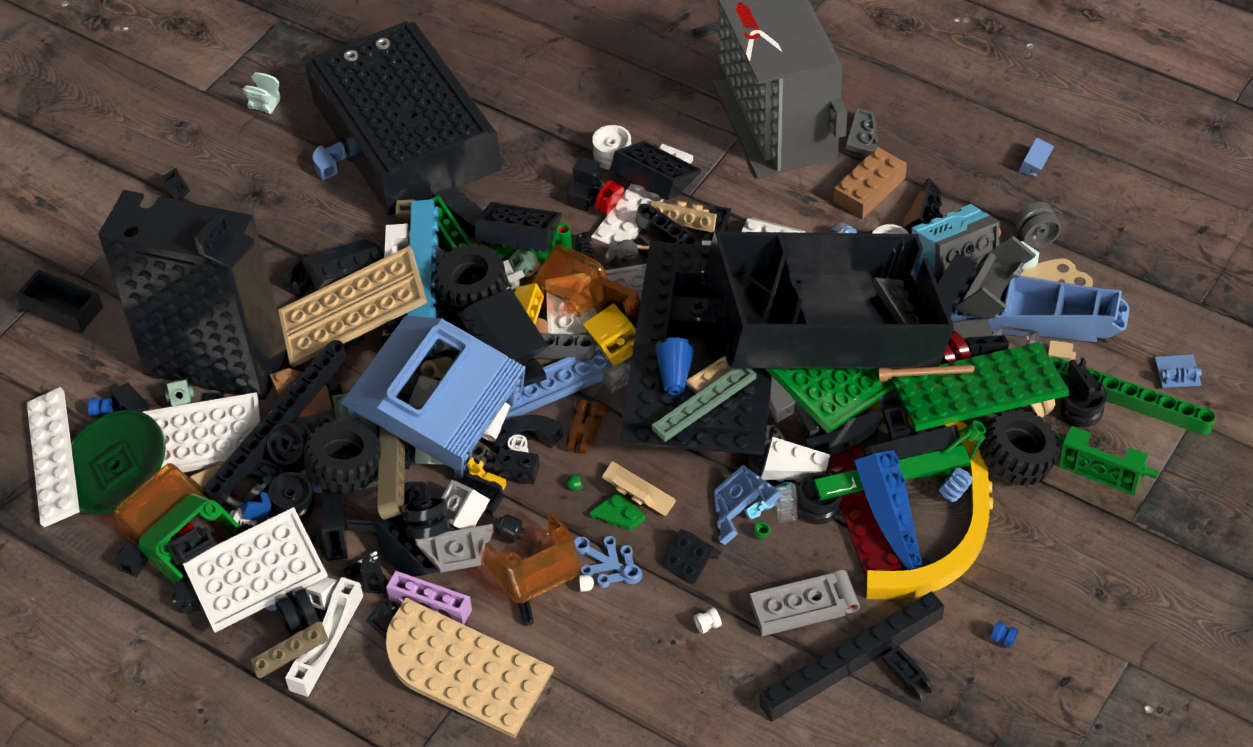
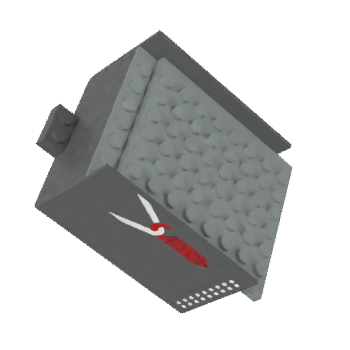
M718 0V10L720 12V16H718V23L720 25V29H718L720 38L718 42L720 50L718 60L725 78L713 81V85L757 179L834 160L838 156L839 138L846 136L847 109L841 99L843 65L809 0Z

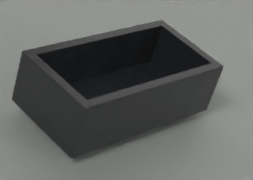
M37 270L16 294L22 310L79 333H82L103 308L98 293L41 270Z

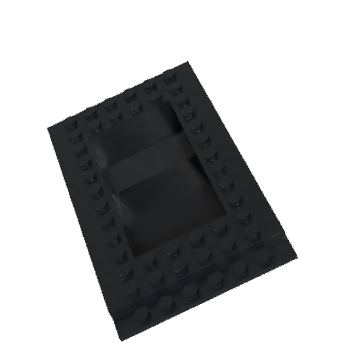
M650 241L623 410L620 444L764 455L772 376L765 369H752L756 373L755 380L666 442L652 430V424L696 395L686 384L684 391L679 395H670L664 390L655 352L656 343L660 340L661 343L666 342V338H683L689 340L690 345L694 344L695 351L687 379L725 356L704 284H701V267L706 265L711 245ZM694 299H703L708 304V318L702 323H694L689 319L688 305Z

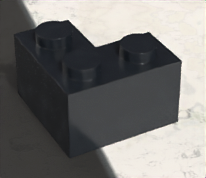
M579 157L573 167V183L566 193L567 206L588 211L589 207L594 204L597 193L603 187L600 162Z

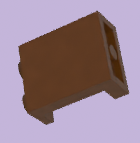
M599 276L589 289L596 312L600 313L614 303L622 313L627 314L628 320L635 327L640 308L637 291Z

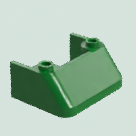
M198 494L186 496L139 539L138 546L140 551L175 586L176 581H181L183 575L169 562L172 557L166 545L172 542L170 539L176 532L198 514L205 520H216L231 536L233 531L239 527V524L217 502Z

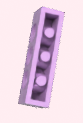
M395 571L387 585L390 601L402 605L405 598H408L463 625L472 611L470 596Z

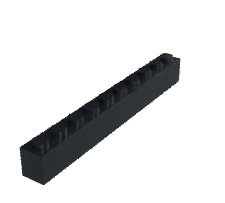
M930 591L761 692L760 708L773 722L896 646L942 620L944 604Z

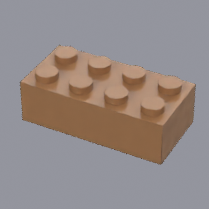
M877 147L834 188L833 203L863 219L906 178L907 163Z

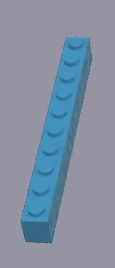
M433 199L411 201L410 247L415 256L427 303L408 312L407 316L436 318V308L433 307V304H437V296L434 293L436 287L433 272L435 266H437L435 260H438V252L435 246H438L436 232L439 231V226L436 218L439 217L438 206L435 207ZM436 343L432 346V348L429 350L425 357H432V349L436 348Z

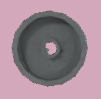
M1046 202L1029 204L1018 212L1014 220V224L1019 234H1021L1024 243L1032 248H1041L1051 244L1062 231L1061 223L1057 216H1055L1050 204Z

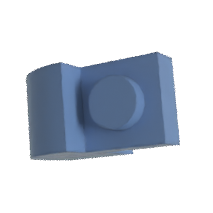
M341 141L326 149L320 145L313 153L315 170L322 181L338 174L336 163L346 158L345 148Z

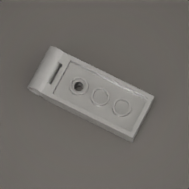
M845 570L750 593V604L761 636L845 616V613H854L860 608L851 581Z

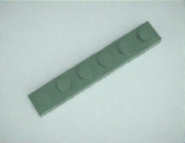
M732 369L652 424V430L666 442L755 380L756 373L752 369Z

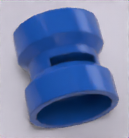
M94 397L90 398L88 404L89 416H104L113 412V401L111 398H104L103 400Z
M998 621L993 629L991 640L994 642L1003 641L1004 646L1011 648L1016 640L1019 629L1015 627L1008 629L1005 623Z

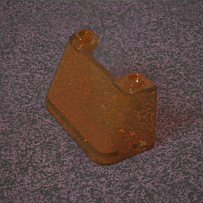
M558 244L552 248L530 284L537 283L543 295H545L544 291L562 299L566 312L580 318L595 307L589 291L590 287L599 276L606 279L607 276L603 266L598 261L562 244Z
M168 463L117 506L114 516L121 534L136 544L139 543L140 537L186 496L189 494L206 496L173 463Z

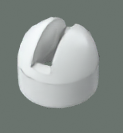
M579 575L580 592L591 590L594 585L593 578L589 575Z

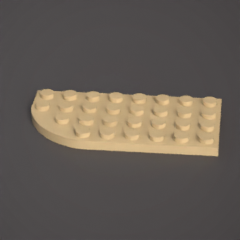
M405 598L388 627L386 636L387 656L391 668L401 682L410 689L514 739L554 671L553 666L408 598Z

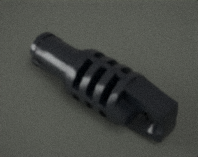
M587 232L579 233L576 236V251L582 274L593 273L592 263L594 256L590 237Z

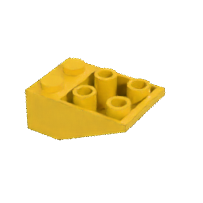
M614 303L583 323L584 328L593 337L595 343L613 368L632 356L636 329Z

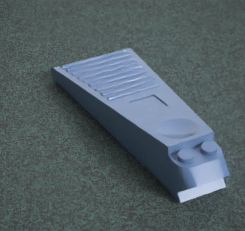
M933 274L938 284L941 278ZM1019 276L1009 281L999 300L1007 305L1006 309L1001 311L994 319H988L992 332L1097 342L1098 337H1113L1126 329L1129 305L1121 298V290L1101 289ZM954 307L952 309V323L981 319V317L960 312Z

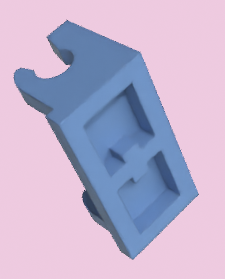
M1036 138L1019 169V173L1035 178L1037 174L1030 169L1040 173L1054 146Z

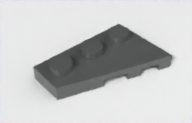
M857 108L845 149L869 156L878 147L879 142L876 136L874 112Z

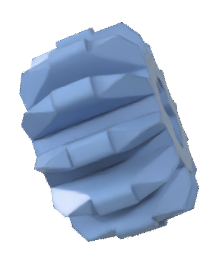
M956 468L943 481L939 492L949 501H957L970 486L972 477L967 471Z

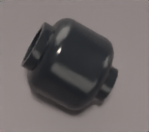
M506 514L503 517H499L494 532H496L498 539L513 544L517 539L521 540L525 528H522L523 522L521 519Z

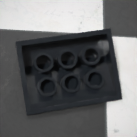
M644 140L616 150L610 170L616 173L617 176L630 180L632 184L644 187L646 191L653 192L664 200L678 196L702 170Z
M490 202L476 218L475 240L483 244L495 243L501 247L514 246L520 250L533 249L539 253L547 252L552 245L562 213Z
M511 288L477 301L458 314L473 337L521 365L549 347Z

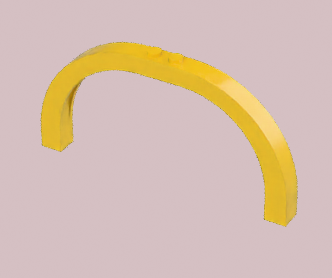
M892 391V392L889 393L888 395H893V394H897V393L894 392V391ZM878 401L866 408V411L869 409L874 412L879 411ZM958 421L930 429L937 430L957 425L958 431H960L967 425L963 421ZM966 438L962 441V445L965 446L968 456H970L977 441L974 440L972 442ZM979 448L973 459H970V465L967 466L968 473L972 477L970 484L972 519L964 539L950 554L925 567L906 571L867 570L866 599H907L925 595L930 591H937L959 578L976 560L986 538L989 510L993 509V498L989 497V493H992V481L988 480V468L984 463L985 459L981 457Z

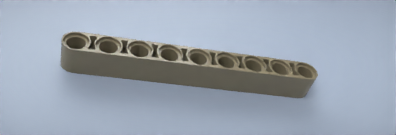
M401 390L396 398L406 403L405 396ZM380 427L381 456L378 470L377 507L381 518L385 520L402 514L401 508L404 505L405 441Z

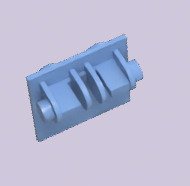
M1193 354L1155 357L1162 388L1201 386L1199 376L1202 375V370L1197 368Z

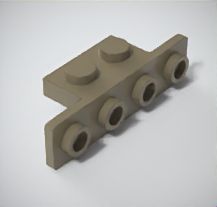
M317 622L304 630L296 632L292 637L278 642L276 646L251 659L257 677L263 678L327 642L328 636L322 622Z

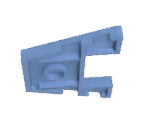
M744 465L714 490L716 512L719 514L717 526L721 533L719 541L724 545L738 534L731 519L739 514L747 505L761 495L764 503L770 507L783 495L779 490Z

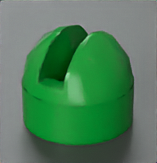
M578 474L568 478L567 485L569 489L573 491L583 489Z
M757 522L753 529L754 536L757 539H765L770 533V526L766 522Z

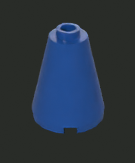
M666 338V342L661 343L660 340L655 345L663 387L670 395H679L685 388L695 351L694 344L690 345L687 339Z

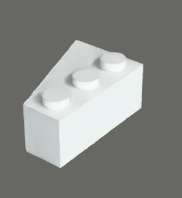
M773 437L767 449L760 477L765 481L777 480L778 482H784V480H796V482H801L805 476L811 473H825L830 454Z

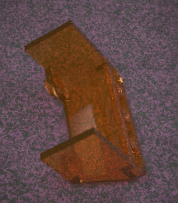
M554 512L549 514L547 535L555 545L524 560L514 552L499 555L489 542L485 543L483 565L514 602L524 603L577 577L581 572V562L572 534Z

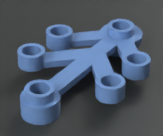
M607 536L604 539V547L608 550L609 557L590 547L589 540L586 537H577L574 540V551L577 554H586L602 563L591 566L583 565L581 567V575L592 577L594 573L610 570L619 572L611 575H599L597 578L599 587L606 588L610 583L618 581L636 584L642 579L641 569L633 562V549L631 546L624 545L621 547V557L625 559L626 564L624 566L618 561L615 548L616 539L613 536Z

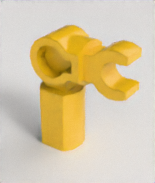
M471 457L467 463L470 469L469 473L479 475L488 481H495L504 490L506 479L489 472L486 474L483 470V461L477 464L474 462V458Z

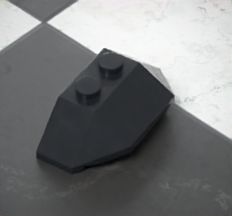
M392 519L375 523L380 554L398 572L412 577L439 572L418 548L415 539L406 536L403 526L395 524L396 522Z

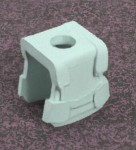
M255 72L251 77L257 87L245 86L242 88L244 96L249 101L247 106L249 109H256L271 114L281 99L278 91L279 81L268 74Z

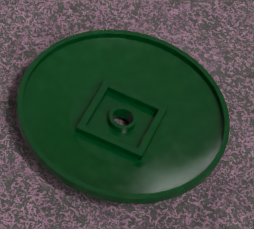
M135 410L112 412L90 423L73 439L71 448L79 512L89 515H103L118 511L138 499L151 486L159 474L166 451L164 433L152 417Z

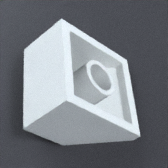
M451 480L441 497L445 500L447 507L444 515L448 516L450 525L459 530L476 527L477 521L490 500L454 480Z

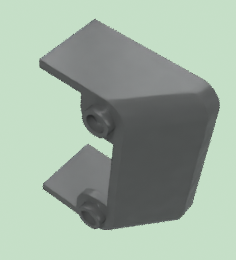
M1014 236L988 252L975 268L977 274L973 281L969 280V288L965 295L961 294V301L956 309L981 318L994 319L1007 307V305L999 300L1011 279L1014 277L1018 278L1022 274L1023 265L1035 258L1036 254Z

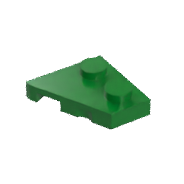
M619 492L590 512L591 519L596 520V518L607 521L609 525L619 526L628 531L633 530L645 521V515Z

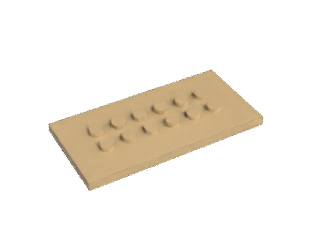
M408 246L279 309L278 312L290 365L294 368L307 362L312 357H317L325 346L333 340H339L344 344L426 304L427 299L412 248Z

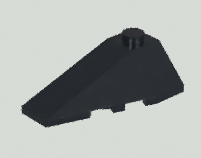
M930 178L926 179L904 219L902 228L907 230L909 234H912V227L922 223L929 224L932 219L937 217L943 218V214L940 213V207L942 206L941 190Z

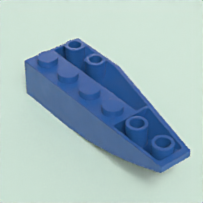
M894 450L874 453L855 460L866 498L885 538L908 570L921 568L922 560L905 486V477L900 471L899 459Z

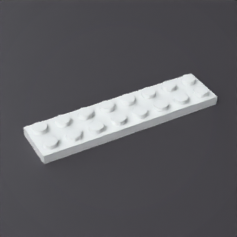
M665 144L659 147L690 164L693 161V155ZM631 184L623 194L622 199L591 236V242L609 248L611 242L619 243L626 239L633 241L642 230L636 224L638 206L644 203L651 205V200L663 202L664 199H661L659 195L653 192L646 191L640 185Z
M61 387L27 402L40 524L44 527L79 512L65 393Z

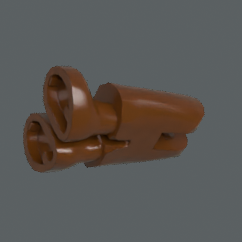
M581 399L576 400L572 406V410L576 415L571 416L567 450L574 452L577 443H580V452L586 454L601 425V422L597 419L606 418L608 409L595 401H592L589 406L587 400Z

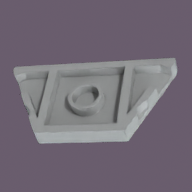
M493 524L449 531L435 537L415 539V542L440 573L481 566L493 533Z

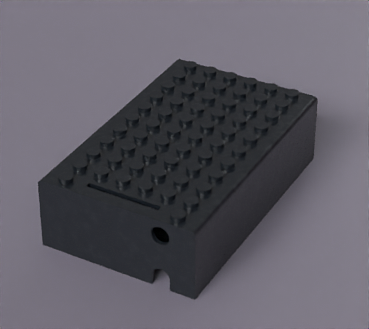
M123 190L100 229L98 236L144 374L157 379L162 378L171 381L187 378L188 384L191 386L218 390L227 394L244 395L257 392L259 400L267 399L273 387L270 374L281 370L288 353L254 216L159 196L153 206L142 208L140 203L144 198L143 193ZM219 211L226 213L231 228L254 238L255 241L250 250L232 268H228L199 254L194 238L197 232L202 230Z

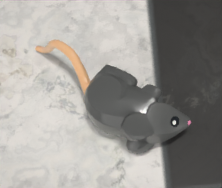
M629 239L622 240L619 243L611 242L604 262L608 264L615 261L616 264H619L622 260L629 261L635 259L638 249L648 250L649 246L637 245Z

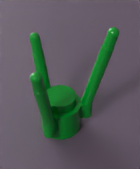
M972 421L968 426L959 431V435L962 436L946 448L944 454H947L967 438L972 442L974 440L977 441L969 456L970 459H973L981 443L986 439L984 425L979 421Z

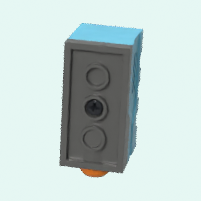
M969 204L962 207L957 213L949 212L943 218L937 217L932 219L929 224L922 223L912 227V234H918L923 247L918 264L921 265L923 258H927L933 274L941 278L956 253L972 261L979 262L988 252L999 246L1001 234L999 221L982 212L974 205Z

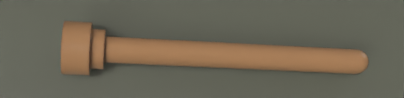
M973 365L904 369L879 368L880 382L888 381L891 377L972 373L975 368Z

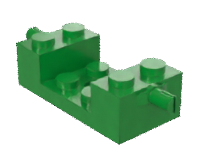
M1071 426L1067 436L1056 433V439H1059V443L1063 444L1059 461L1060 468L1133 496L1144 475L1154 479L1158 476L1159 471L1147 466L1148 454L1140 450L1129 448L1124 459L1116 455L1088 446L1091 433L1083 429Z

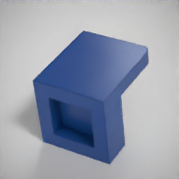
M260 492L257 502L241 503L240 508L243 519L267 521L271 508L268 493Z

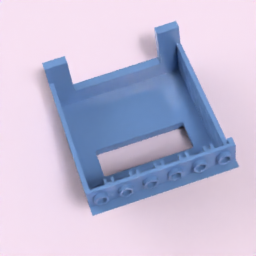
M405 316L341 404L348 408L349 417L355 419L357 417L356 413L454 469V478L461 482L469 470L467 463L472 457V450L503 405L508 403L510 406H513L523 392L525 366L508 358L505 354L442 318ZM439 339L457 349L460 353L421 408L417 410L399 400L396 396Z

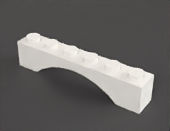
M341 577L332 593L330 604L322 623L328 636V641L294 661L285 677L289 691L306 697L311 693L363 598L359 582Z

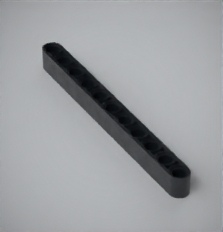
M333 340L325 346L205 485L209 499L217 502L219 505L224 503L268 452L267 439L271 429L280 422H294L345 363L347 354L341 341Z

